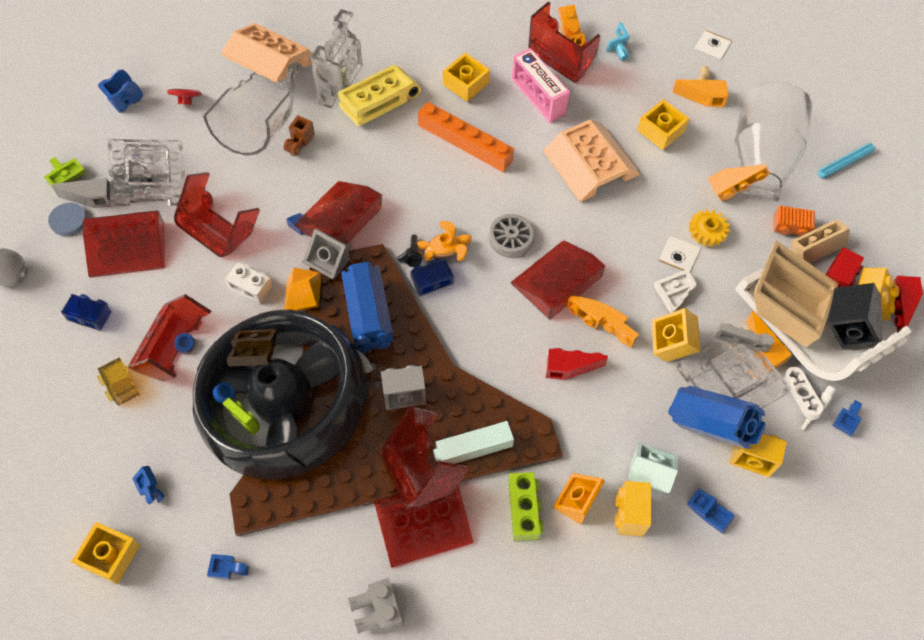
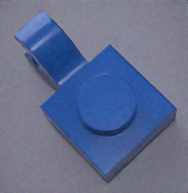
M854 400L848 410L843 407L832 426L848 436H852L862 419L857 416L862 403Z
M142 466L132 478L140 496L145 495L146 502L149 505L154 502L155 498L160 503L164 499V494L161 490L155 488V485L158 483L150 466Z
M211 554L207 576L209 578L227 580L231 579L232 573L248 576L249 566H246L247 564L234 563L235 558L233 556Z

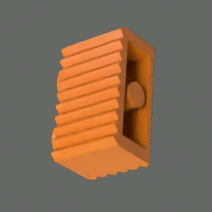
M779 205L774 213L773 231L779 232L782 235L793 234L798 237L815 230V211Z

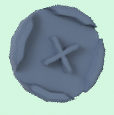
M64 203L52 210L48 223L50 228L58 235H74L80 232L86 225L87 215L80 205Z

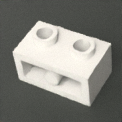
M238 262L225 278L229 289L258 304H261L272 289L270 277L264 272L259 273L248 264L243 265Z

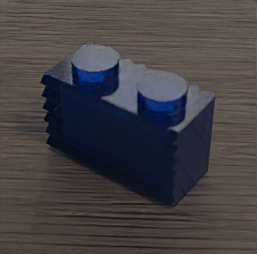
M445 258L441 260L434 259L430 264L425 266L418 265L410 271L411 280L419 296L454 284V275Z
M71 294L65 307L61 310V314L67 321L98 331L102 330L112 312L105 301L97 299V301L91 300L85 294H80L79 296Z

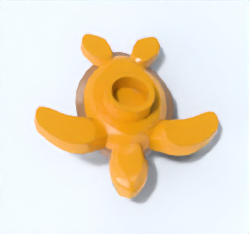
M441 221L439 225L446 233L433 237L429 242L419 241L417 243L418 247L425 252V261H430L432 258H449L457 254V260L461 261L467 255L466 246L472 242V236L463 234L456 237L455 225L449 221Z

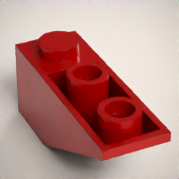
M898 275L894 279L896 286L899 287V296L896 297L894 302V325L897 328V333L909 325L923 295L921 277Z
M562 348L549 349L545 378L567 380L599 369L606 365L608 355H603L599 352L584 353L580 350L566 351Z

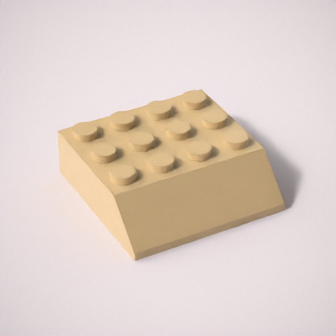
M776 240L773 243L753 293L757 314L802 346L807 347L822 335L831 308L834 289L838 287V283Z

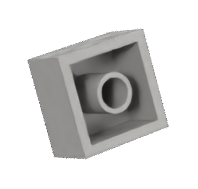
M410 365L403 369L389 368L381 372L386 410L426 404L422 366Z

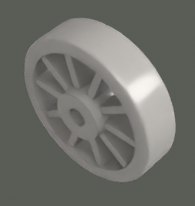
M502 215L496 218L489 228L490 246L501 256L509 258L520 257L526 254L533 245L534 228L526 218L520 215Z

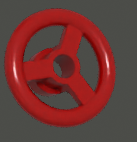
M167 90L169 95L178 97V104L191 105L193 97L202 95V92L198 90Z

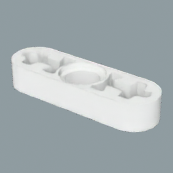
M798 367L788 368L784 380L803 415L811 420L818 419L822 414L823 405L807 377ZM804 389L809 395L806 397L800 396L798 390ZM811 406L812 409H817L816 412H814L813 410H809V407Z

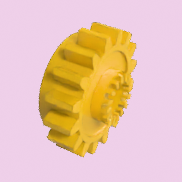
M705 209L704 213L699 210L698 214L693 215L688 231L692 232L691 238H694L697 243L713 247V245H720L721 241H725L730 232L728 229L730 224L726 223V217H721L722 213L717 215L714 209L712 212Z

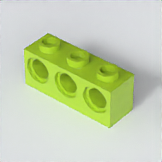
M534 472L509 473L508 487L513 541L539 540L540 533H543V520H539L538 512H541V500L537 499L536 492H539V480L535 479ZM523 482L527 483L529 485V488L521 489L519 487V484ZM522 503H528L530 504L531 509L524 510L521 508L520 505ZM529 523L533 526V530L526 531L522 525Z

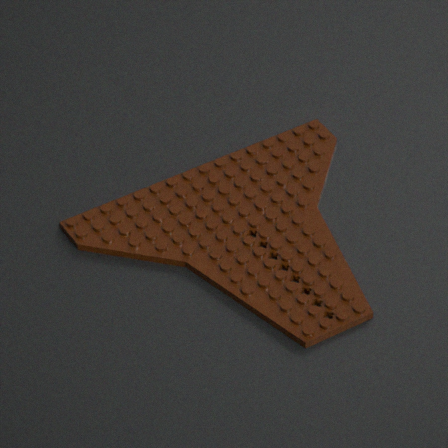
M383 244L348 251L350 260L335 279H331L324 274L321 275L319 307L308 309L306 313L322 319L330 326H336L354 345L341 272L344 270L345 273L349 271L346 268L352 264L369 262L372 264V267L380 266L394 340L390 342L391 346L387 349L378 348L373 349L371 353H362L370 361V364L375 363L378 366H376L375 370L366 373L368 396L365 411L356 431L340 451L320 466L300 475L282 479H258L245 475L241 477L229 494L235 535L241 536L278 527L281 524L441 488L444 485L515 468L538 465L562 459L563 454L551 418L453 365ZM311 267L309 268L310 271L319 272ZM303 344L302 354L311 346ZM410 365L422 366L426 404L386 410L382 383L378 388L372 385L375 380L382 381L381 372L389 368L403 369ZM339 375L325 384L312 388L313 397L308 411L295 421L298 437L312 429L328 412L337 393ZM505 421L508 422L514 439L513 447L446 467H441L440 461L436 462L433 450L436 449V441Z

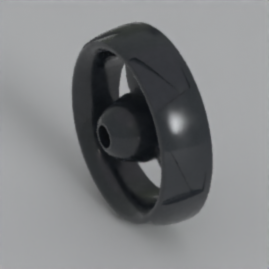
M291 309L259 313L238 323L225 332L210 346L201 359L193 385L192 411L194 422L207 448L221 463L231 470L258 479H282L300 475L320 466L333 457L356 431L367 403V374L356 348L336 326H330L322 319L311 314ZM277 329L275 346L288 343L311 346L301 355L296 364L279 358L271 359L268 365H257L254 369L247 366H228L227 357L233 349L231 341L237 331ZM339 375L337 393L328 412L312 429L298 437L295 421L308 411L313 397L312 388L325 384ZM219 383H229L236 393H247L248 401L253 410L264 422L270 424L266 446L243 443L229 433L223 417V404L219 403L213 396V389Z

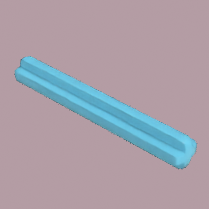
M868 143L819 169L818 176L824 179L871 154L875 150V146L872 143Z

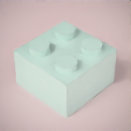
M638 442L630 464L628 479L634 482L651 483L653 490L660 493H670L678 472V455Z

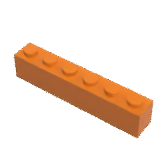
M428 101L419 110L418 126L503 173L513 162L514 148Z

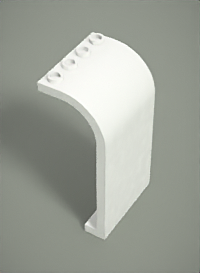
M763 268L743 278L735 289L756 313L757 309L753 293ZM828 314L821 337L807 347H804L758 315L810 372L820 378L832 381L845 379L858 370L862 372L870 366V362L874 364L883 357V354L887 356L896 349L895 346L900 348L908 341L906 337L912 332L905 326L901 331L895 332L886 341L883 340L877 345L841 348L827 323Z

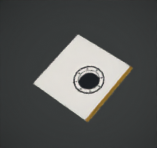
M705 30L694 49L721 59L732 40Z
M669 236L658 261L683 271L688 269L690 272L700 247Z

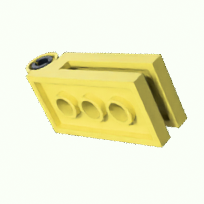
M392 65L339 91L338 98L341 100L339 105L346 115L359 127L406 103L407 97L409 99L416 98L421 91V87L400 66Z

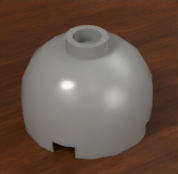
M1 248L0 286H14L21 278L26 277L28 267H25V260L19 253Z

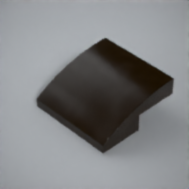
M277 329L237 331L231 341L233 349L227 357L228 366L268 365L274 352Z

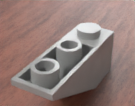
M107 178L52 184L53 190L60 198L92 208L112 206V188Z

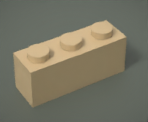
M836 219L792 240L791 251L808 263H812L847 246L850 228Z

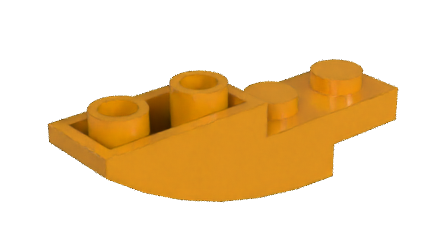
M575 4L559 7L560 29L574 67L577 69L591 66L592 63L585 35L581 32Z
M571 296L568 299L567 308L573 315L580 317L587 326L593 327L596 330L600 325L603 326L605 331L615 335L622 344L628 345L630 348L636 343L639 334L626 325L628 317L618 310L588 298Z

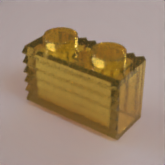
M120 357L97 368L100 373L97 378L102 386L106 385L108 390L105 391V394L110 402L114 401L120 406L140 395Z

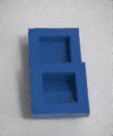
M700 488L687 502V505L699 517L722 534L735 518L733 513L717 504L716 498Z

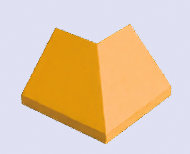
M293 267L287 278L284 309L303 311L318 308L322 274Z

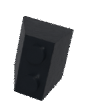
M875 283L834 289L827 323L841 348L877 345L879 342H882L881 295Z

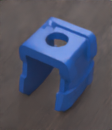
M117 69L111 74V78L104 79L98 84L99 89L119 113L126 110L127 106L141 101L143 97L140 87L132 81L129 74L123 69Z

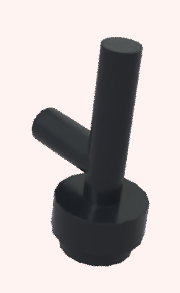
M411 235L410 248L397 257L400 263L405 261L410 267H416L422 263L423 254L417 248V235Z

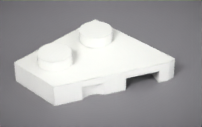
M687 269L658 280L653 286L669 312L672 313L679 308L697 284Z

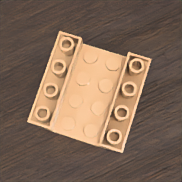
M256 23L234 31L222 51V56L230 61L241 64L244 68H249L258 75H263L273 82H279L286 78L288 65L293 62H297L303 67L316 63V58L310 49Z
M588 120L561 132L544 149L546 156L580 202L595 196L597 187L621 177L626 182L640 175V172L603 124L593 120Z

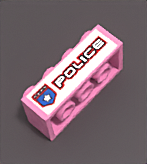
M531 48L515 55L512 69V80L549 123L566 115L570 95L567 86L561 83L558 76L553 74L548 65L544 64L539 55Z

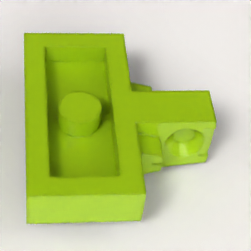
M54 157L49 160L54 169L45 175L44 178L52 187V184L73 182L86 174V171L76 158L61 164Z
M228 398L222 403L250 435H255L260 430L257 418L250 411L246 413V409L239 401L234 403Z

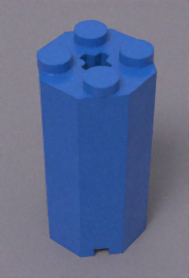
M369 262L352 264L348 267L349 271L345 273L344 270L341 274L354 347L359 348L361 353L378 348L387 349L391 346L390 342L394 339L380 266L372 267V264Z
M693 386L680 387L668 411L672 421L683 429L745 449L750 448V444L756 445L759 443L766 428V423L762 421L765 411L757 404Z

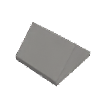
M314 229L302 262L329 278L335 279L350 260L348 246L324 232Z

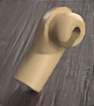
M708 66L701 67V75L696 80H711Z

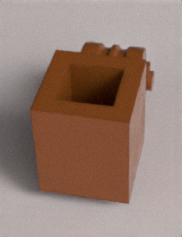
M299 115L296 116L288 127L291 139H286L283 146L284 151L289 152L292 156L299 155L302 147L307 146L315 135L313 121Z

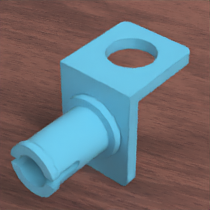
M620 22L616 29L618 38L608 42L606 51L616 50L620 60L623 61L630 57L625 47L630 36L623 23Z

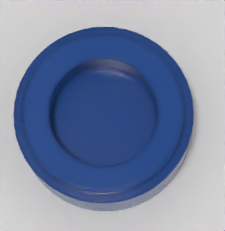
M182 333L175 338L174 346L179 353L186 354L193 350L195 341L190 334Z
M221 382L213 389V396L219 403H223L228 398L232 400L235 397V390L229 383Z

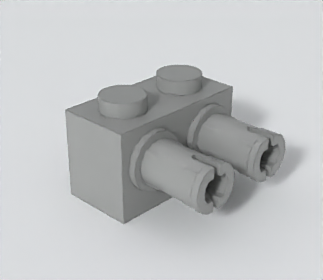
M389 578L368 584L369 589L366 593L348 598L352 612L370 605L375 609L373 614L354 620L358 634L376 627L384 633L403 626Z

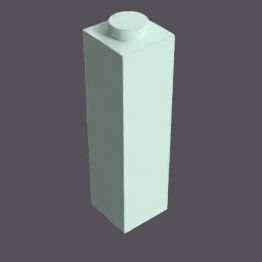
M505 421L436 441V449L433 450L436 462L440 461L441 467H446L513 447L514 439L508 422Z

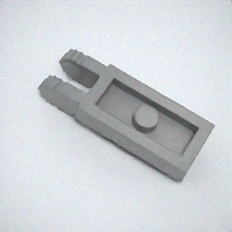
M721 323L715 333L716 339L760 352H768L771 348L770 346L775 342L774 338L766 333L760 335L751 330L734 327L732 324Z

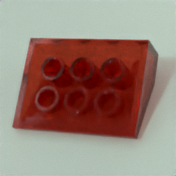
M337 181L294 224V227L312 237L314 229H318L347 245L380 211L382 194L365 185Z
M159 210L83 219V240L89 278L165 268L164 221Z
M563 240L511 281V284L542 314L551 320L567 307L568 299L571 296L579 297L602 278L606 265L592 253Z
M455 478L373 501L391 568L474 543L459 484Z

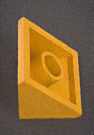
M572 473L553 508L575 522L582 524L605 482L604 479Z

